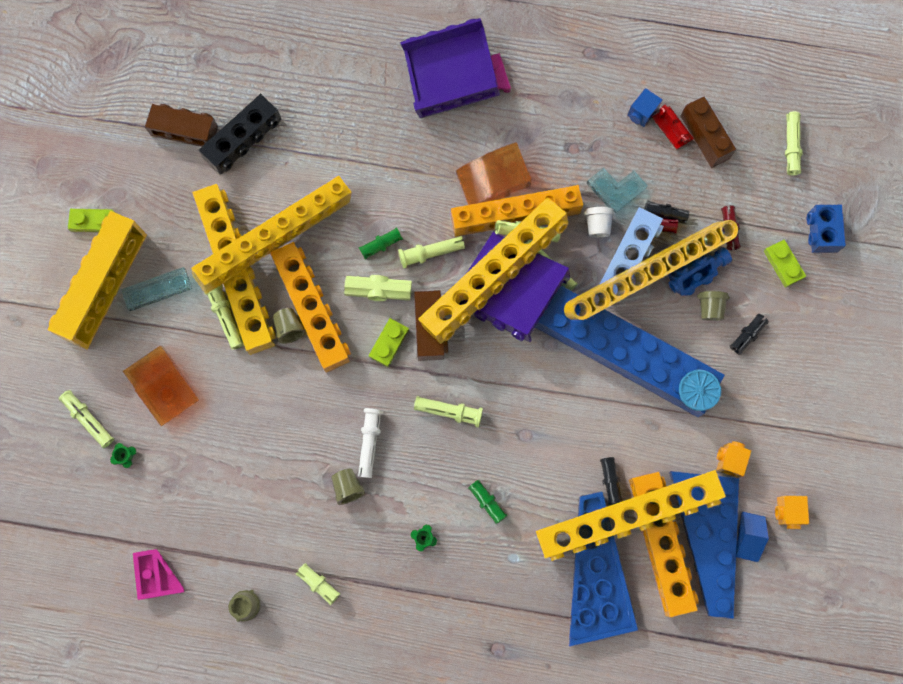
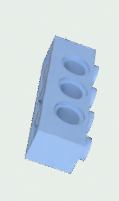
M640 207L638 208L600 284L616 276L618 269L627 270L639 264L644 256L648 258L654 247L650 244L653 237L658 238L664 227L660 225L663 218ZM644 230L648 238L643 241L639 240L636 237V232ZM630 249L635 250L638 258L636 260H629L626 256V251ZM614 285L613 292L616 295L618 288Z

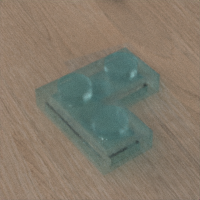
M602 168L587 181V185L607 207L613 209L615 214L648 187L634 170L619 183L616 182L605 168Z

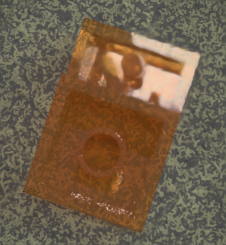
M517 142L489 152L456 170L468 205L509 197L512 192L530 187L532 181Z
M160 345L123 370V373L135 388V392L160 426H163L199 401L192 387L163 345Z

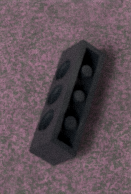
M260 93L198 151L203 159L221 175L224 171L230 170L238 158L245 156L250 147L255 143H259L270 129L277 127L281 120L278 109ZM261 119L260 123L253 124L255 120ZM246 133L243 138H238L240 134ZM230 147L228 152H222L223 149Z

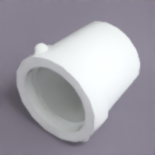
M609 207L586 209L584 215L587 218L589 236L596 238L610 236L612 217L615 215L613 209Z

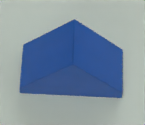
M742 512L737 537L736 558L759 562L769 540L766 517Z

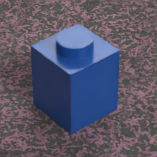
M645 88L631 105L627 116L635 124L645 127L659 109L663 99Z

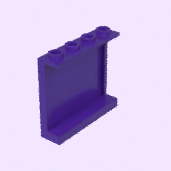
M481 18L469 19L465 23L449 25L445 29L430 31L425 35L410 37L406 41L400 42L405 53L415 99L413 103L414 109L419 118L500 96Z
M492 232L467 272L505 237ZM537 253L534 260L529 264H525L515 278L509 279L498 294H493L482 309L474 312V316L483 322L487 320L493 323L492 325L500 331L507 330L511 332V335L519 341L526 340L531 342V333L562 283L567 284L571 278L569 268ZM510 255L508 259H513L517 255ZM494 270L491 274H497L501 270ZM478 285L475 289H482L484 285ZM462 300L459 305L466 304L468 300Z

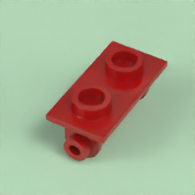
M663 105L659 109L660 112L652 116L676 150L694 139L670 106Z

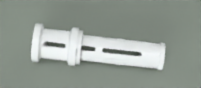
M365 408L364 427L361 428L363 443L357 476L372 478L377 436L381 434L379 427L381 415L384 414V411Z

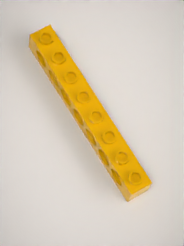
M340 176L335 177L191 268L193 278L205 294L209 293L270 254L271 251L283 246L350 203L351 190Z
M214 184L192 192L213 254L241 237L239 229L234 228L233 221H236L231 208H227L226 202H229L225 189L221 190L218 184ZM220 207L218 212L211 213L213 208ZM221 226H227L224 232H218V229ZM248 267L223 283L245 349L250 355L274 347L273 339L277 338L273 327L268 326L266 319L270 317L266 307L261 306L260 299L263 297L259 287L254 286L253 279H256L252 267ZM241 284H247V288L244 291H238V287ZM253 303L254 308L251 311H244L247 304ZM255 323H261V328L258 331H251Z
M547 197L418 318L423 328L440 344L449 340L454 335L455 330L461 325H465L475 311L482 309L493 294H498L509 279L515 278L525 264L531 263L541 249L548 247L557 234L564 232L569 224L567 213ZM542 225H548V227L544 229L540 228ZM526 240H533L529 244H524ZM510 255H517L513 259H508ZM494 270H501L497 274H491ZM478 285H484L482 289H475ZM462 300H468L466 304L459 305ZM452 315L449 320L443 321L445 316Z
M716 470L537 530L536 534L544 557H550L551 561L565 557L563 552L572 550L573 553H578L586 550V544L595 542V545L598 546L609 542L608 537L617 534L618 539L631 534L630 529L639 527L640 531L654 527V521L661 519L663 523L675 520V514L684 512L685 516L696 513L699 511L698 506L707 504V507L710 508L722 504L720 499L726 496ZM694 487H699L704 493L700 501L693 499L691 495ZM671 495L680 497L681 505L679 508L670 506L669 498ZM654 502L658 505L659 512L656 516H651L647 513L646 506L648 503ZM627 510H633L637 515L636 521L632 524L624 520V513ZM606 517L614 520L615 526L611 531H605L601 527V522ZM582 525H589L592 528L593 534L590 538L584 539L579 535V528ZM562 532L570 536L571 540L567 546H561L557 542V536Z

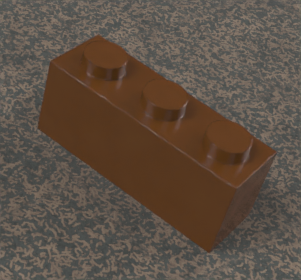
M705 96L687 104L680 117L710 167L713 168L730 160L736 148Z
M152 104L145 128L151 136L202 147L216 134L218 125L215 119L207 113L196 114L185 108L178 110L166 104Z
M441 290L414 292L418 361L444 360V353H449L448 340L440 344L423 328L418 320L441 298Z

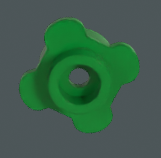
M122 443L116 444L110 462L113 465L120 464L124 468H130L133 455L136 454V448L133 446L126 447Z
M426 524L422 529L411 532L410 536L415 540L416 549L420 552L424 551L428 546H435L437 543L436 537L432 535V527Z

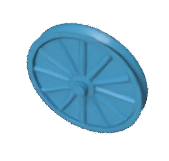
M693 370L682 378L679 384V395L682 402L690 409L706 411L718 403L721 396V386L718 379L712 373L705 370Z

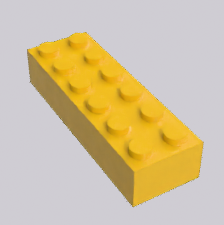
M110 211L108 216L103 219L98 235L92 239L88 254L81 260V267L78 273L72 277L69 290L61 298L60 307L49 321L48 331L63 340L88 350L147 236L134 220Z

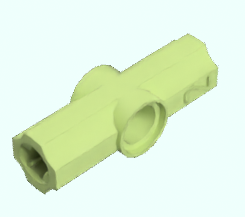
M371 275L369 278L346 276L345 296L367 297L373 301H386L387 299L410 301L412 281L394 280L382 275Z

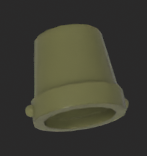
M720 291L699 292L697 297L700 300L701 319L707 321L724 320L726 302L730 299L728 293Z
M292 308L279 310L273 315L279 343H292L305 335L304 326L300 323Z
M351 468L341 470L332 475L331 479L338 505L351 503L364 496L363 486L360 485Z
M254 590L239 591L232 597L228 605L230 614L237 622L252 620L257 616L261 607L260 599L254 593Z

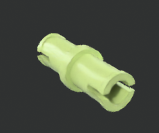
M306 563L296 573L297 576L311 587L310 590L313 593L317 592L330 605L340 596V593L325 581L326 578L323 575L319 576Z

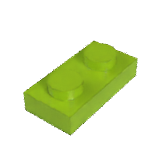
M70 208L68 230L71 232H99L103 219L108 216L110 211H115L112 209Z
M785 239L764 250L766 257L785 288L806 277Z
M389 318L368 357L389 367L409 328Z

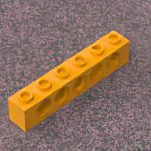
M579 185L451 208L454 236L458 237L495 230L497 220L516 223V221L522 222L547 197L565 211L567 216L578 215L583 208Z
M291 242L271 251L272 259L324 371L327 373L349 363L348 355L351 352L346 342L341 343L338 337L342 333L337 323L332 324L329 318L333 314L328 303L323 305L321 297L324 296L319 284L314 286L312 278H315V275L310 265L306 267L303 262L306 256L302 248H297L295 243ZM292 265H299V269L297 271H289V268ZM300 284H308V288L306 290H298ZM309 303H317V307L314 310L306 309ZM318 322H326L324 329L317 330L315 328ZM327 341H335V346L332 349L324 348Z
M659 472L629 479L633 498L646 494L649 491L652 492L666 487L665 479L663 476L660 477ZM648 503L646 511L649 515L654 516L658 514L659 507L656 503ZM672 520L663 523L660 527L656 526L653 522L654 527L642 530L665 616L673 617L698 611L696 605L699 604L695 590L692 591L690 581H692L690 569L685 567L683 558L686 557L683 545L678 542L679 528L676 521ZM663 536L669 540V547L666 550L662 549L659 544ZM670 559L676 565L672 573L666 569V562ZM675 583H679L682 587V592L679 596H675L672 592V587Z

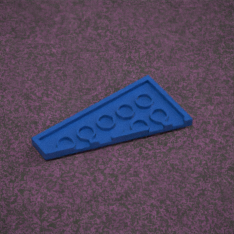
M669 472L673 484L702 475ZM718 476L726 496L720 499L722 504L710 508L707 507V504L698 506V512L685 516L684 512H681V518L689 548L692 551L695 562L694 566L698 573L708 616L734 619L739 478ZM694 487L691 491L693 499L700 501L704 496L702 489L699 487ZM675 495L680 507L681 499L679 496Z
M603 492L580 496L578 516L605 508L606 503ZM609 517L604 518L601 522V527L605 531L612 530ZM582 525L579 528V535L582 538L588 539L592 536L593 530L589 525ZM614 535L608 537L609 542L596 546L595 542L586 544V550L575 553L569 647L638 631Z

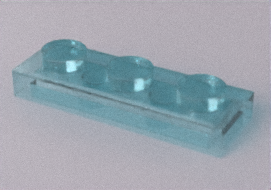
M182 267L121 290L127 309L133 311L193 288L187 270Z

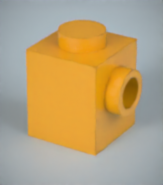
M736 441L723 445L717 453L716 459L719 462L716 471L735 478L743 477L751 450L746 449L744 444Z
M807 496L777 497L778 506L775 507V517L779 525H787V529H801V525L809 524Z

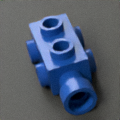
M722 247L715 251L713 256L707 253L668 274L670 289L681 296H689L695 292V288L698 286L712 283L713 277L718 275L717 268L720 266L724 267L732 262L729 251Z

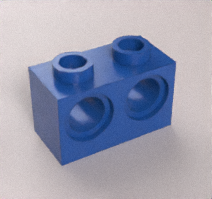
M815 205L808 212L806 218L807 224L810 225L808 243L811 246L812 253H838L846 246L842 205ZM820 215L824 216L827 222L823 221ZM822 236L827 237L828 240H829V243H828V242H825V241L823 240Z

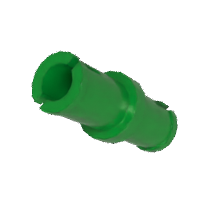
M396 227L382 236L377 235L375 240L358 248L366 260L380 251H386L387 247L403 240Z
M480 480L475 481L468 487V490L471 491L480 503L479 507L485 509L495 524L500 523L508 516L495 501L496 497L490 495Z

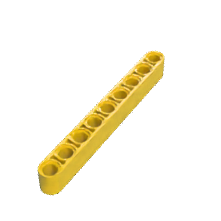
M732 220L713 223L573 298L564 306L566 317L570 320H585L734 239L738 234L737 224ZM687 246H688L689 249H690V253H689V254L687 253ZM669 255H670L671 258H672V263H671V264L669 263V260H668V259H669ZM651 265L654 267L653 274L650 271ZM633 275L636 277L635 284L632 283ZM614 285L618 288L616 295L613 292ZM596 294L599 297V303L597 305L594 302V297ZM577 304L580 306L581 309L579 315L575 313V307Z

